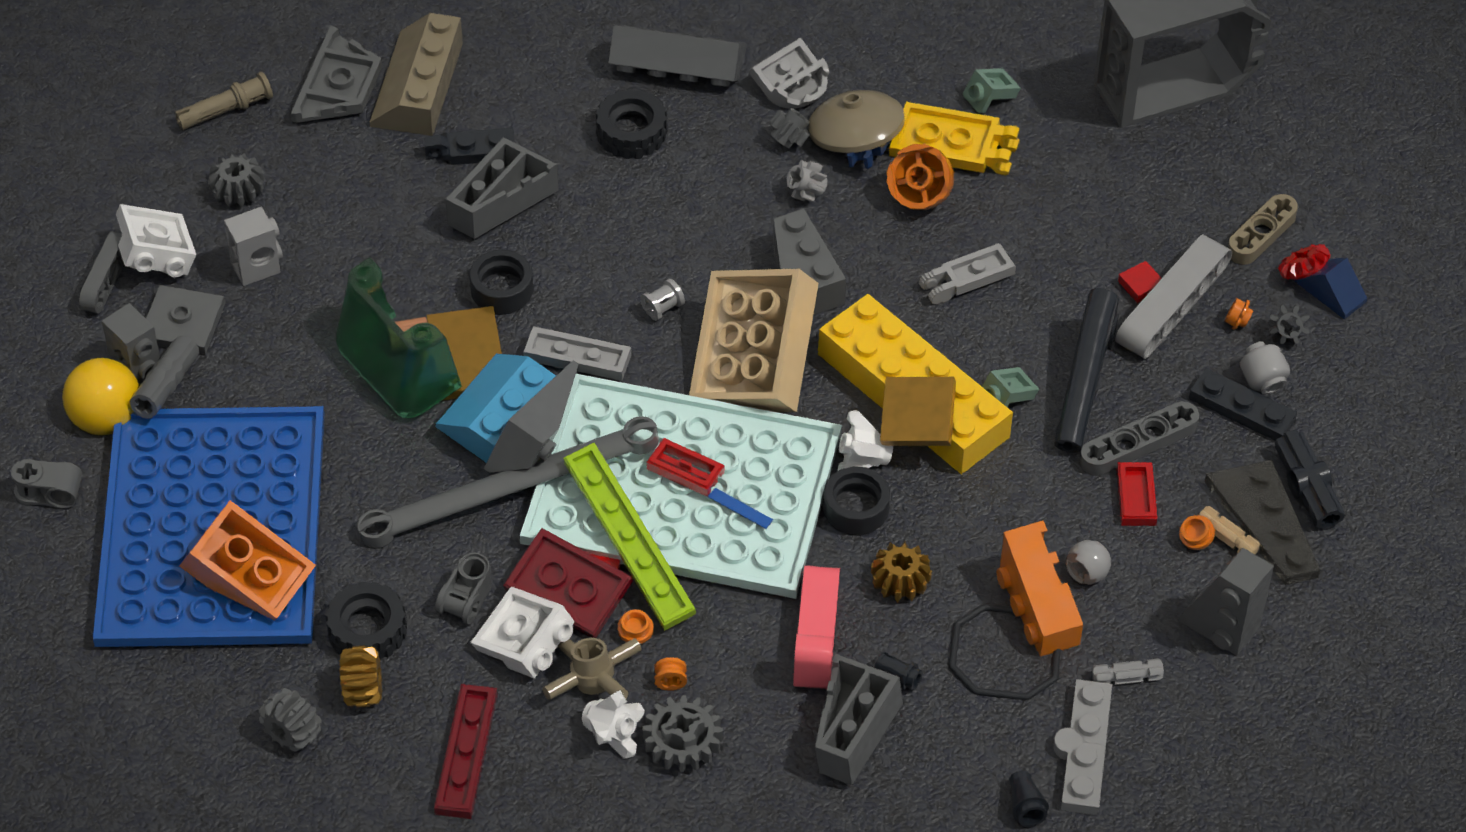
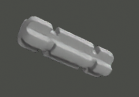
M1161 659L1146 660L1145 664H1142V661L1139 660L1112 663V667H1108V664L1095 665L1092 668V679L1094 682L1109 683L1113 681L1114 685L1143 682V678H1147L1148 681L1161 680L1164 674Z

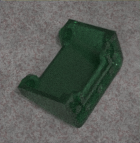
M369 257L355 266L348 275L336 332V343L341 354L396 414L407 419L415 418L461 388L462 384L447 339L436 326L430 323H418L403 332L392 320L396 317L393 307L388 303L382 287V271Z

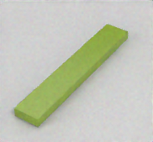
M592 443L564 457L565 466L664 631L696 615L695 607L596 444Z

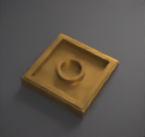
M886 377L880 435L881 444L885 446H951L956 389L955 378Z

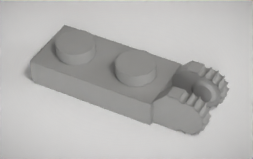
M998 243L941 264V267L921 275L919 284L924 290L934 288L928 297L933 304L937 305L941 302L949 301L954 295L958 296L1015 274L1016 266L1001 244Z

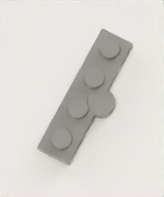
M1076 679L1070 728L1059 730L1055 735L1053 745L1055 754L1061 759L1067 760L1061 810L1098 815L1112 684Z

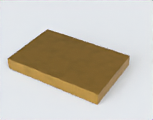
M493 306L426 315L440 401L457 399L496 353L502 354Z

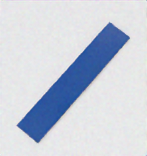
M714 488L708 495V498L765 529L774 520L717 488Z

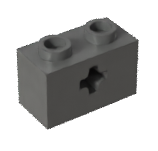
M128 303L103 319L102 326L109 359L116 360L128 367L135 375L138 383L141 384L145 380L146 375L153 369L154 364L160 359L154 326Z

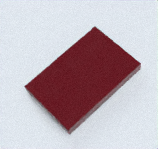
M541 528L503 586L506 591L510 587H514L563 605L575 621L573 628L591 638H597L633 580L628 574Z

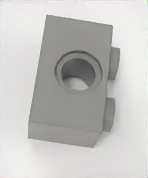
M262 206L224 220L231 265L243 286L281 273L279 259L283 258V254L276 240V237L280 236L275 219L273 217L268 218Z

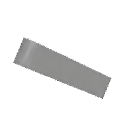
M1204 234L1200 235L1125 319L1116 334L1115 342L1144 359L1148 358L1223 273L1232 257V250Z

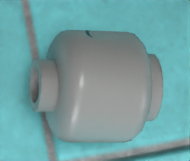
M1257 342L1245 350L1247 354L1241 359L1240 368L1252 390L1256 392L1261 391L1262 394L1266 395L1282 389L1287 384L1286 379L1290 375V367L1279 346L1274 344L1265 345L1264 342Z

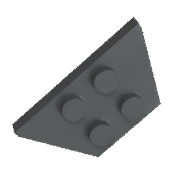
M330 26L291 111L292 122L298 123L363 113L382 69V58L371 51L363 49L362 45L354 39L346 40L339 35V29Z

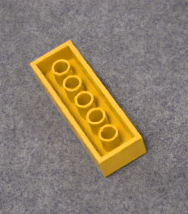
M866 294L819 329L818 355L882 409L886 377L955 378L956 389L951 446L928 447L961 475L1010 438L1013 412L871 295Z

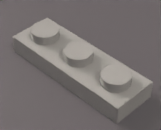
M533 326L523 353L524 356H529L539 364L563 369L574 360L579 364L577 372L622 381L631 358V347Z

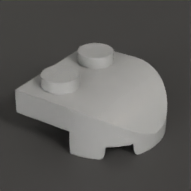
M800 37L752 67L749 74L773 104L783 108H800L817 101L827 89L829 68L824 58L819 61L815 58Z

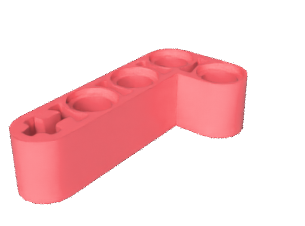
M804 566L798 634L796 635L794 687L827 689L828 682L831 680L840 568Z

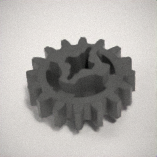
M682 695L680 702L675 703L671 697H668L666 707L655 704L654 715H646V726H643L646 752H652L655 763L664 759L665 769L667 770L673 764L678 765L680 772H684L688 764H691L695 770H698L700 760L709 764L712 762V753L720 752V741H723L720 715L713 716L712 705L701 708L700 698H696L693 703H687L686 695Z

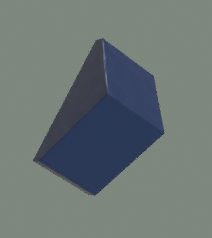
M1348 258L1329 259L1326 265L1318 272L1295 280L1297 284L1343 319H1346L1367 302V296Z

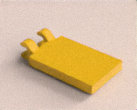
M911 102L905 103L903 109L905 122L901 131L891 141L889 156L896 157L901 149L912 144H926L940 150L949 159L953 168L984 173L986 166H988L1000 175L1009 174L1012 165L1009 162L1011 152H1016L1019 145V139H1017L1018 127L1012 125L1002 126L998 117Z

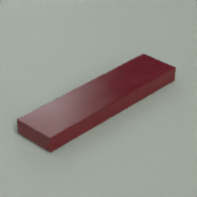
M461 684L434 806L435 815L472 819L497 700V688Z

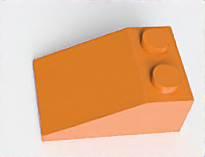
M230 500L179 566L209 589L276 620L316 564Z

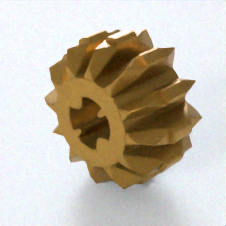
M904 541L901 547H896L890 542L887 550L879 549L876 554V560L871 564L874 588L881 589L883 598L894 595L897 603L903 596L913 601L916 593L924 594L927 584L931 580L932 570L929 567L930 560L928 555L921 554L919 545L910 549L906 541Z
M352 646V648L343 649L340 655L339 673L344 702L347 706L370 707V705L379 704L382 698V669L378 651L375 647Z

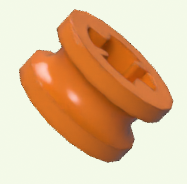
M674 657L664 658L657 661L654 665L656 674L655 685L658 688L671 691L681 689L687 684V675L685 674L687 672V665L683 660Z

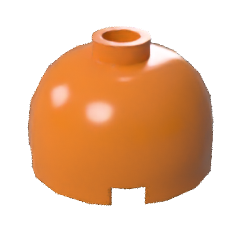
M912 144L901 149L892 164H889L887 169V185L891 195L902 205L913 210H929L940 205L949 197L954 185V171L949 159L940 150L926 144Z

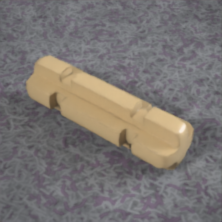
M1206 506L1199 513L1200 516H1204L1212 522L1215 528V536L1231 548H1239L1237 552L1242 548L1253 554L1258 552L1259 541L1250 535L1244 536L1245 531L1226 517H1218L1220 513L1212 507Z

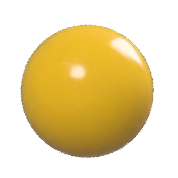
M109 358L90 359L74 368L67 377L62 393L63 406L69 419L81 430L94 435L113 434L115 424L122 422V425H124L131 419V414L134 411L130 406V400L140 386L135 375L122 363Z

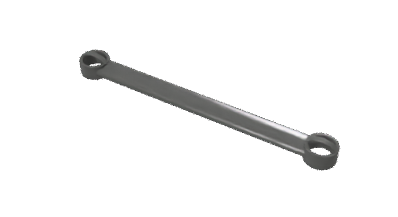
M634 417L624 425L622 430L553 453L545 461L540 458L531 468L502 471L389 512L379 509L369 510L359 518L357 524L360 538L368 547H384L393 540L396 534L569 474L570 472L565 466L563 458L592 443L596 444L605 461L628 452L640 455L647 454L658 446L657 425L648 417ZM642 429L653 433L645 441H633L630 439L635 432ZM382 522L388 525L386 530L380 534L368 535L365 533V530L374 523Z

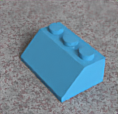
M496 353L440 418L435 427L487 463L508 420L556 375L529 356Z

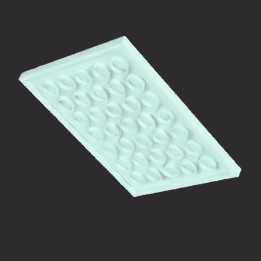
M576 374L559 430L553 439V442L557 445L552 454L622 430L624 425L634 417L643 416L652 419L657 425L658 445L663 438H666L725 465V473L722 477H718V483L715 487H711V492L714 488H717L774 519L768 528L765 529L718 502L647 470L646 462L655 449L647 454L640 455L628 452L606 460L673 573L679 576L796 599L824 499L825 484L829 480L841 437L842 425ZM642 429L635 432L630 439L633 441H645L653 433ZM664 452V454L677 460H680V458H677L669 453ZM692 464V467H695L708 474L711 473ZM570 473L536 486L520 533V544L530 546L540 529L543 528L589 554L619 559L621 564H624Z

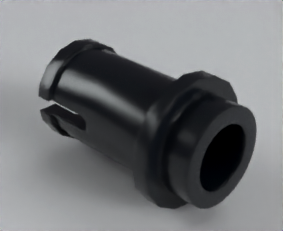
M887 652L880 654L874 666L876 669L898 676L901 689L915 690L923 676V671L918 669L916 663L908 664L889 655Z

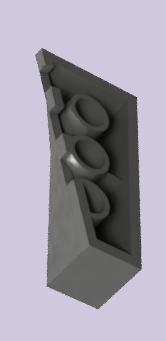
M614 25L609 64H616L617 71L635 73L636 67L648 69V75L666 78L667 72L678 73L679 80L698 82V76L711 78L710 84L729 87L730 81L735 82L739 79L747 42H729L719 38L694 37L693 35L683 33H666L660 30Z

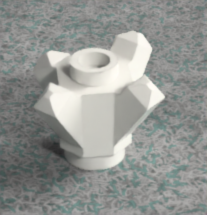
M850 411L847 415V420L850 422L851 428L848 433L844 432L839 443V451L844 453V461L839 463L838 471L852 466L869 468L872 466L879 467L880 464L887 465L892 457L893 446L882 445L880 442L881 433L859 411Z
M621 690L605 700L600 699L589 702L583 710L582 722L589 731L593 732L598 745L609 743L625 759L636 754L637 744L631 739V735L645 711L640 703L625 704L627 700Z

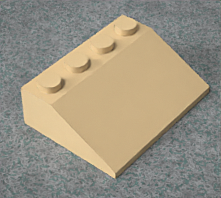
M800 269L711 271L689 395L773 412H797L819 283Z

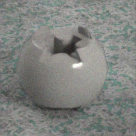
M1084 540L1075 544L1070 549L1066 559V567L1074 580L1082 584L1092 585L1102 581L1107 576L1111 567V557L1108 550L1098 541Z

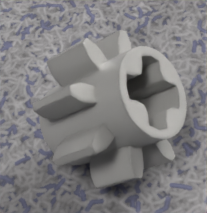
M800 160L799 165H795L789 170L787 187L794 189L792 192L793 198L814 202L815 197H819L824 193L827 187V175L820 173L822 170L821 164Z

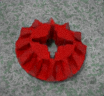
M1311 244L1309 247L1301 248L1296 252H1292L1289 257L1284 258L1278 269L1281 276L1285 279H1302L1321 270L1330 259L1331 254L1325 245Z

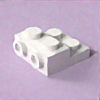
M120 204L116 217L122 232L118 247L124 265L137 269L139 272L156 270L166 273L171 277L188 275L196 257V252L183 215Z
M510 587L473 638L471 644L477 651L502 660L509 669L535 678L540 670L544 671L550 667L553 660L552 653L559 643L569 640L575 621L563 605Z

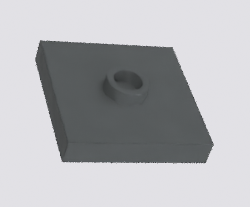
M159 285L146 318L154 326L158 347L168 348L178 336H186L198 345L199 354L206 355L225 306V298L221 295Z

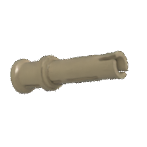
M261 71L253 79L240 84L234 82L229 90L186 108L176 110L174 113L183 131L236 108L245 110L248 109L251 103L264 98L270 100L273 98V92L266 75Z

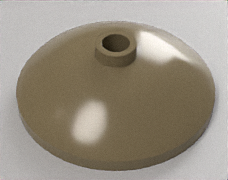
M873 90L848 91L835 95L819 105L809 118L808 130L812 141L821 148L840 153L862 152L879 147L898 135L905 122L904 110L896 99L885 93Z

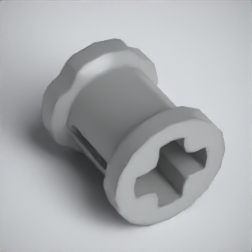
M670 278L665 280L663 286L652 293L646 292L640 296L643 309L654 321L662 318V313L674 306L680 307L685 304V297L681 288Z

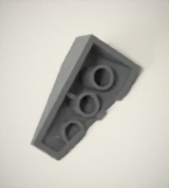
M573 360L508 420L484 467L487 472L528 469L540 458L544 461L548 459L557 445L553 442V439L559 430L579 365Z

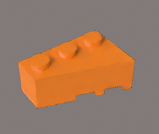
M1044 520L1004 532L1000 568L996 570L999 585L1002 589L1006 588L1010 595V604L1016 617L1020 616L1024 623V632L1028 643L1035 645L1040 657L1051 654L1056 649L1064 650L1080 645L1083 622L1068 583L1062 584L1055 571L1054 565L1059 563L1056 551L1049 553L1044 542V534L1048 531Z

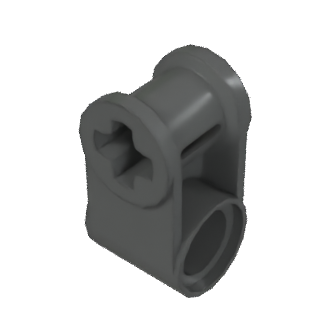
M23 459L14 464L11 469L12 480L16 483L14 496L18 502L24 505L53 506L61 509L73 507L76 503L82 471L77 465L69 462ZM29 469L32 470V475H30V476H29ZM27 488H28V496L25 494V489H27Z
M468 553L459 560L449 580L443 585L438 594L435 604L436 612L440 614L448 612L462 618L463 623L471 624L475 620L483 601L492 587L490 565L486 556L480 553ZM475 574L479 575L477 577H470L471 575Z

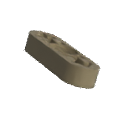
M1277 194L1271 197L1230 237L1228 248L1232 250L1231 260L1241 265L1250 264L1255 261L1294 223L1298 210L1297 201L1286 194ZM1276 210H1277V211H1281V212L1277 215V219L1275 218ZM1265 225L1271 229V232L1259 233L1254 227ZM1250 240L1249 248L1245 247Z

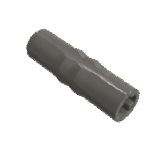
M178 336L174 339L162 357L154 364L153 369L146 375L145 380L130 400V406L138 416L147 419L155 416L168 397L176 390L177 385L183 380L184 375L199 355V347L191 338Z

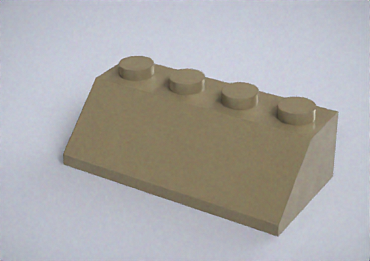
M429 13L401 30L370 120V127L433 136L463 44L461 17Z

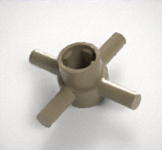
M569 638L566 642L559 643L558 648L572 660L570 664L571 672L543 687L544 695L548 700L575 686L584 694L593 695L606 691L609 695H612L621 690L625 699L628 697V691L613 678L614 665L642 650L637 639L634 638L609 652L605 642L597 638H585L577 643H574Z

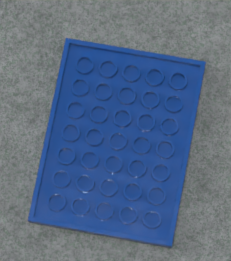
M324 406L160 409L155 416L149 419L142 418L133 412L131 419L127 423L122 425V422L114 425L93 631L95 647L312 643L316 566L278 618L273 620L209 589L179 565L230 500L314 564L317 563Z

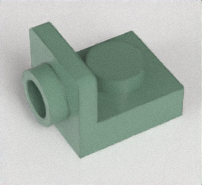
M1003 68L975 69L963 92V96L978 113H985L992 99L1016 98L1021 88Z
M1020 367L990 371L982 386L1006 407H1008L1009 403L1034 400L1039 391V388Z

